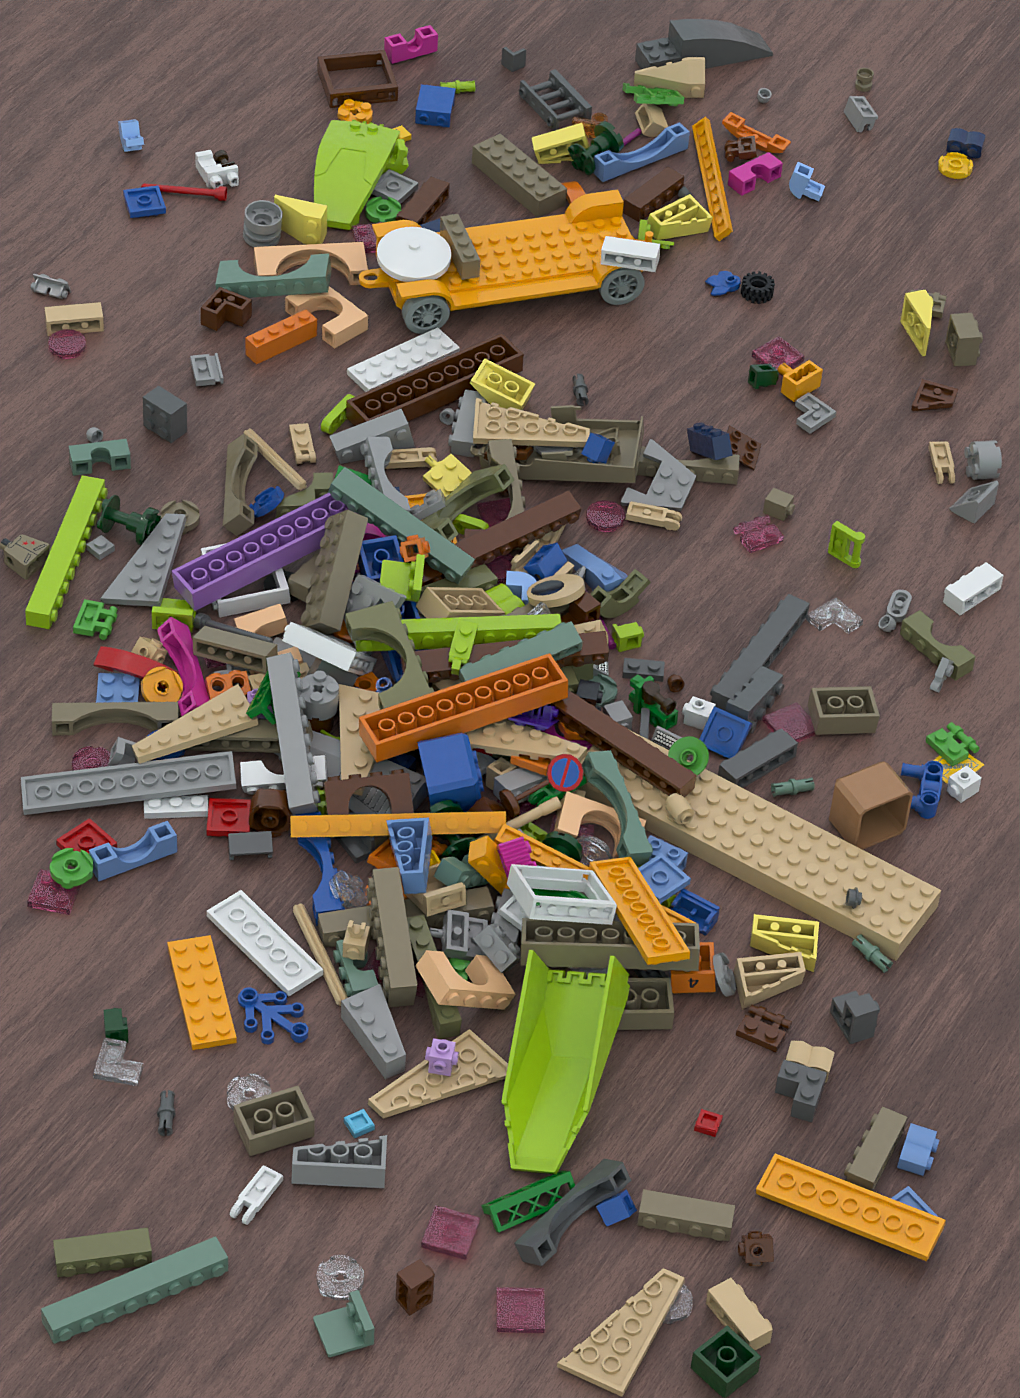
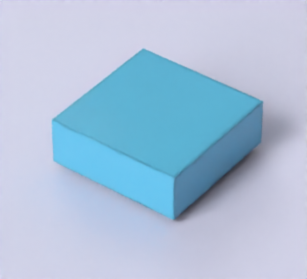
M364 1109L344 1117V1124L354 1138L375 1130L374 1123Z

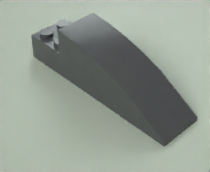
M681 19L670 21L668 38L637 43L635 61L641 69L653 66H665L668 62H680L683 58L705 57V69L773 56V52L759 33L733 23L708 19Z

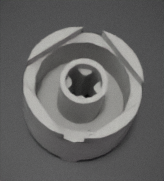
M996 440L973 441L969 447H965L964 455L968 463L966 467L967 477H971L973 480L996 479L999 477L1000 473H997V470L1002 466L1000 447L995 446Z
M316 671L314 674L303 677L301 679L303 690H300V695L304 697L306 704L303 714L307 716V719L319 718V721L333 717L339 705V685L336 680L326 675L324 671Z

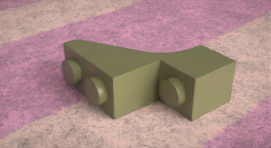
M333 472L313 473V482L308 488L283 498L277 505L276 519L327 494L333 482Z

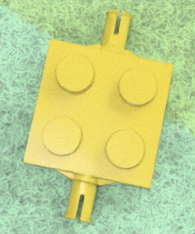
M452 454L439 462L429 455L426 457L425 462L432 468L423 475V480L433 490L441 489L446 498L472 472Z

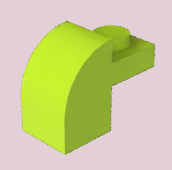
M397 139L393 153L382 175L389 169L402 174L408 168V148L405 146L404 139Z

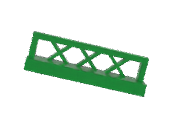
M267 671L246 714L252 719L262 713L273 725L276 723L269 672ZM268 706L272 707L273 714L269 711Z
M561 1170L557 1174L547 1176L481 1206L484 1214L491 1216L495 1230L499 1233L549 1211L563 1198L557 1195L560 1186L567 1183L571 1190L575 1183L570 1171ZM544 1192L551 1195L546 1206L537 1203L540 1195ZM521 1202L530 1203L531 1206L528 1214L522 1215L517 1212ZM503 1210L510 1212L511 1215L508 1222L501 1225L497 1213Z

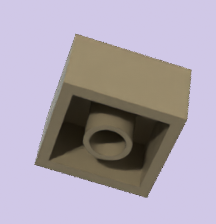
M972 313L950 314L945 343L953 365H976L977 357L980 356L979 346L983 341L982 333L978 330L977 320L974 319Z

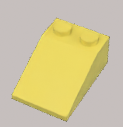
M279 195L274 196V203L283 212L282 231L303 244L323 243L327 235V205Z
M926 290L905 293L900 320L922 356H926L931 329L932 307L934 304L933 298L929 296Z
M487 359L483 360L470 381V384L489 404L494 402L499 404V407L506 409L512 407L523 410L535 386V383Z

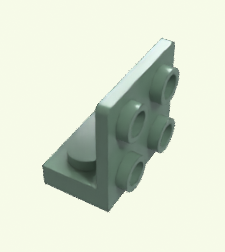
M359 1290L349 1292V1303H346V1307L313 1317L314 1324L328 1357L374 1345L375 1328Z

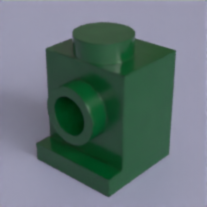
M771 364L750 365L748 383L753 388L759 389V386L768 387L769 385H776L779 373Z
M122 1008L103 1010L106 1045L129 1043L127 1017H122Z

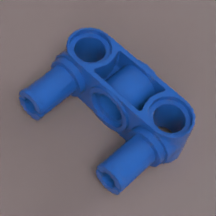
M928 761L925 765L922 764L921 766L903 763L901 776L918 778L921 781L919 795L917 794V796L912 797L910 808L915 809L914 811H917L922 818H933L937 812L942 790V764L937 761Z

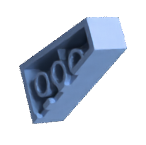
M429 817L386 820L396 865L400 871L404 894L426 893L433 838Z

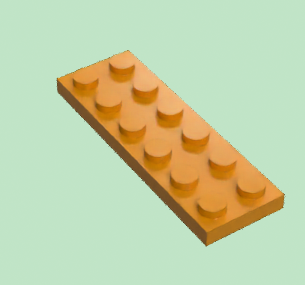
M211 935L167 942L192 1050L237 1043Z

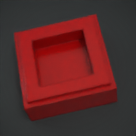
M701 1109L694 1126V1131L716 1137L723 1115Z

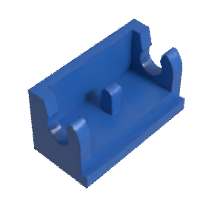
M553 543L543 545L523 568L536 581H539L536 574L541 579L553 576L568 560L559 544Z
M684 888L671 904L674 906L671 910L699 923V933L705 936L718 921L719 906Z

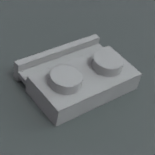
M215 353L214 356H209V354L190 356L196 386L215 385V382L224 384L218 353Z

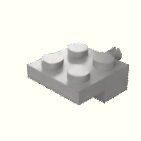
M447 910L443 917V928H429L432 937L441 938L442 952H444L446 957L472 961L476 955L487 956L473 939L488 926V920L469 917L467 912Z

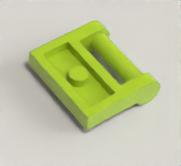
M836 521L832 524L828 553L852 568L860 567V553L862 544L865 541V534L855 532L839 521ZM851 541L854 542L852 556L849 555Z

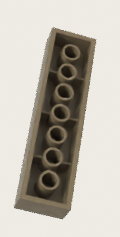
M522 918L521 966H526L529 950H534L546 966L554 968H608L610 956H615L625 969L699 971V923H673L690 950V959L647 965L621 921H613L612 925Z

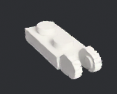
M263 1165L238 1196V1200L230 1210L229 1215L236 1218L244 1206L248 1207L247 1212H245L242 1218V1223L248 1225L256 1212H259L283 1181V1175Z

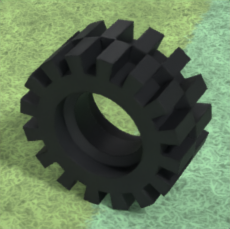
M754 271L752 275L747 273V276L744 275L742 279V297H746L747 301L751 300V303L757 301V304H760L761 301L763 303H766L767 300L770 301L774 293V279L770 275L767 277V273L761 274L760 271H758V274Z

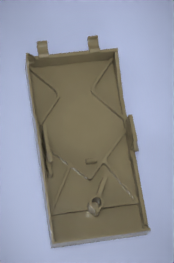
M574 405L551 406V416L553 419H556L557 423H571L590 428L591 433L602 435L614 441L615 444L606 464L601 462L595 464L587 461L588 457L581 454L584 447H573L572 451L542 452V455L537 453L536 446H534L533 453L527 460H515L516 463H519L520 469L518 479L636 483L644 436L643 416H641V420L577 419L576 410H581L582 407ZM483 444L481 449H476L471 445V454L480 456L481 469L489 468L488 461L484 459V453L487 450L488 444Z

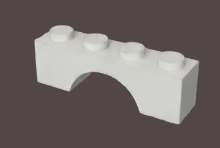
M325 755L313 756L315 764L311 766L312 771L316 772L318 781L317 784H314L315 789H318V787L320 789L323 788V782L327 781L328 773ZM261 760L240 762L241 786L244 793L254 795L256 790L260 788L286 789L284 775L270 772Z

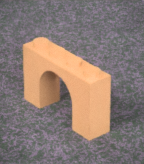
M330 286L326 293L297 294L285 297V311L291 316L305 309L310 313L317 310H329L339 315L322 325V340L334 349L368 330V315Z
M281 604L234 618L236 628L266 637L285 632L284 629L288 625ZM295 646L277 652L278 655L291 652L294 660L298 659L299 664L303 663L299 649ZM249 670L250 675L261 673L258 671Z
M567 791L561 801L562 808L558 811L554 831H558L557 835L564 836L566 833L576 839L580 825L585 823L601 825L614 838L615 847L612 859L619 858L616 848L619 844L621 830L615 809ZM639 818L642 826L645 827L646 820Z
M426 950L416 964L417 970L438 1005L505 1010L516 995L504 974L484 955H476L465 969L472 983L463 979L454 970L444 952Z

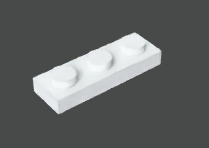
M208 795L174 796L144 800V819L208 817Z

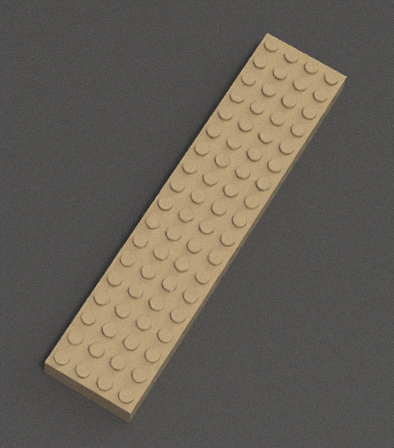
M642 737L646 742L657 747L668 756V749ZM595 746L588 750V752L601 751ZM617 762L620 774L624 777L627 791L631 794L634 808L638 811V817L646 820L645 830L859 941L857 936L862 934L873 946H878L882 954L895 961L938 907L941 894L940 889L706 769L696 776L694 790L685 797L695 812L693 819L688 824L679 825L666 810L665 801L669 796ZM588 780L585 785L577 789L586 791L585 798L614 808L607 797L598 788L589 783ZM857 887L858 891L862 892V901L860 905L853 909L852 906H846V894L848 889Z

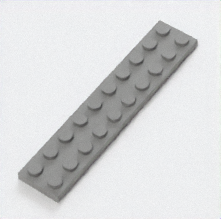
M232 751L147 761L141 764L131 763L21 777L24 815L237 789Z

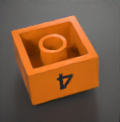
M700 942L699 971L671 970L672 993L716 992L713 965L714 942Z

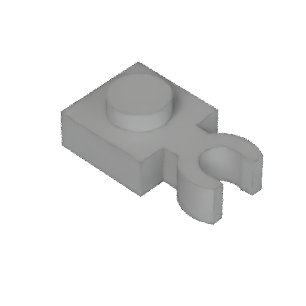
M942 657L929 689L940 692L944 680L950 677L954 670L952 665L954 661Z

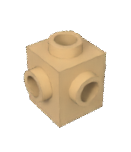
M139 637L131 652L163 664L168 651L162 647L163 644L154 638Z

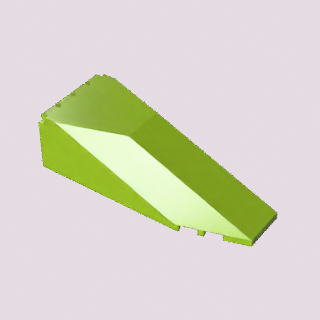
M529 950L502 1095V1104L504 1105L506 1117L504 1122L508 1131V1150L512 1170L557 1174L590 1111L630 988L628 984L629 973L615 956H610L607 974L589 972L586 980V972L568 971L565 978L564 970H550L534 950Z

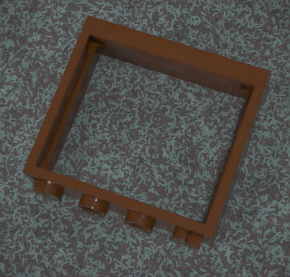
M385 50L317 57V71L330 108L340 107L347 99L370 104L398 101V85ZM382 66L388 84L334 89L328 72Z

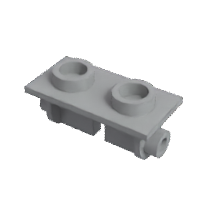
M33 274L36 282H32L31 289L34 292L46 295L48 289H50L49 296L59 299L67 298L68 292L71 293L67 281L60 278L53 279L45 274Z

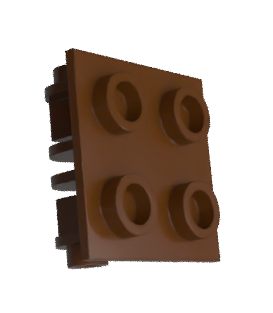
M729 425L727 433L730 436L732 454L740 455L739 462L755 470L761 444Z

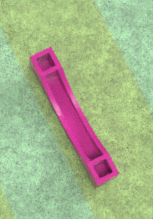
M170 617L157 631L160 641L174 661L183 683L182 696L178 701L181 716H184L210 699L196 655H193V640L189 627Z

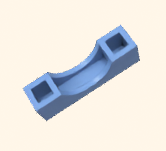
M165 821L149 827L145 835L129 847L115 848L108 842L89 849V855L93 859V873L98 881L174 854L177 852V834L169 822Z

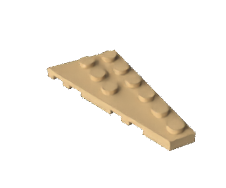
M476 398L473 444H488V440L512 439V445L584 447L590 435V428L571 423H557L556 419L548 418V420L539 418L538 414L512 407L508 409L502 408L497 403L487 404L483 403L482 399Z
M239 684L135 743L132 745L133 753L138 763L141 764L259 725L258 718L254 717L251 719L246 714L250 704Z
M339 684L341 780L349 779L348 775L361 774V777H370L375 759L359 735V717L380 710L378 706L379 692ZM365 787L356 790L353 794L362 796Z
M508 719L464 733L469 737L471 750L473 748L484 749L486 753L517 757H519V754L530 755V759L538 760L539 757L552 760L557 755L570 754L580 762L587 755V748L528 726L516 725L514 721Z
M469 1029L452 1041L456 1042L455 1051L459 1052L457 1065H453L451 1076L428 1073L429 1061L424 1060L369 1098L368 1105L384 1119L505 1079L508 1063Z
M663 1268L643 1286L639 1293L634 1297H630L621 1309L616 1310L593 1330L584 1342L575 1346L566 1358L563 1357L557 1363V1367L623 1397L681 1290L685 1278Z

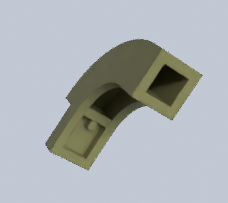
M634 569L614 590L606 592L598 585L590 595L601 603L600 614L603 617L615 618L634 607L640 601L638 596L651 582Z

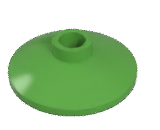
M688 736L678 739L673 743L668 752L670 758L675 759L679 764L690 769L696 776L704 771L709 761V752L706 745L696 737ZM689 756H693L692 762H687Z

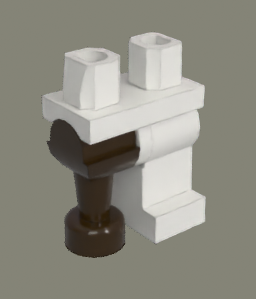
M211 150L195 153L196 168L208 188L215 189L226 184L232 187L239 185L238 166L235 165L234 161L228 162L229 157L224 150L217 151L214 154V159Z

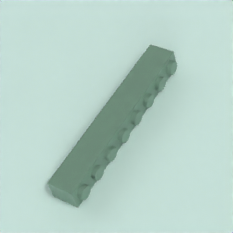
M346 467L343 468L331 483L328 493L335 500L347 505L349 510L367 517V523L378 527L384 535H397L400 546L401 542L407 541V536L418 534L419 538L425 537V541H428L430 545V553H428L429 557L425 558L424 561L432 569L444 574L449 581L459 584L471 569L475 560L473 557ZM417 545L414 546L415 552H419Z
M215 1236L41 1308L42 1323L53 1344L66 1341L72 1336L81 1332H88L100 1324L112 1322L119 1316L133 1313L143 1306L155 1304L162 1298L176 1295L186 1288L198 1286L205 1280L223 1275L228 1271V1256Z

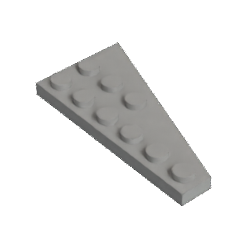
M166 513L100 598L102 603L161 606L185 527V514Z

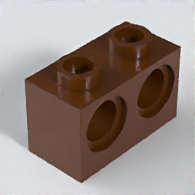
M421 1259L397 1272L395 1300L409 1316L433 1301L435 1274L429 1265H425Z

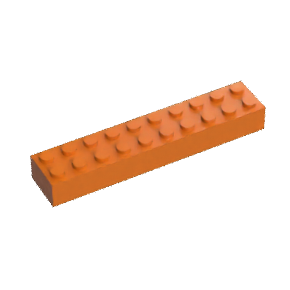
M549 653L359 717V735L377 763L418 749L417 742L461 732L466 733L568 698V679Z

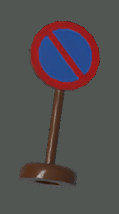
M570 754L557 755L547 766V780L516 797L508 789L501 790L499 797L505 810L511 817L517 816L520 813L518 801L549 784L558 791L567 792L574 790L583 779V768L580 761Z

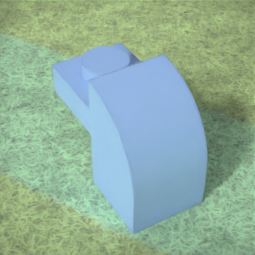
M136 119L118 121L124 152L141 150L144 140L140 136L138 121Z
M797 162L789 181L790 191L799 199H801L802 195L819 201L825 186L811 180L814 168Z
M507 571L506 586L513 595L518 596L527 605L529 602L527 590L532 584L537 582L536 579L525 572Z

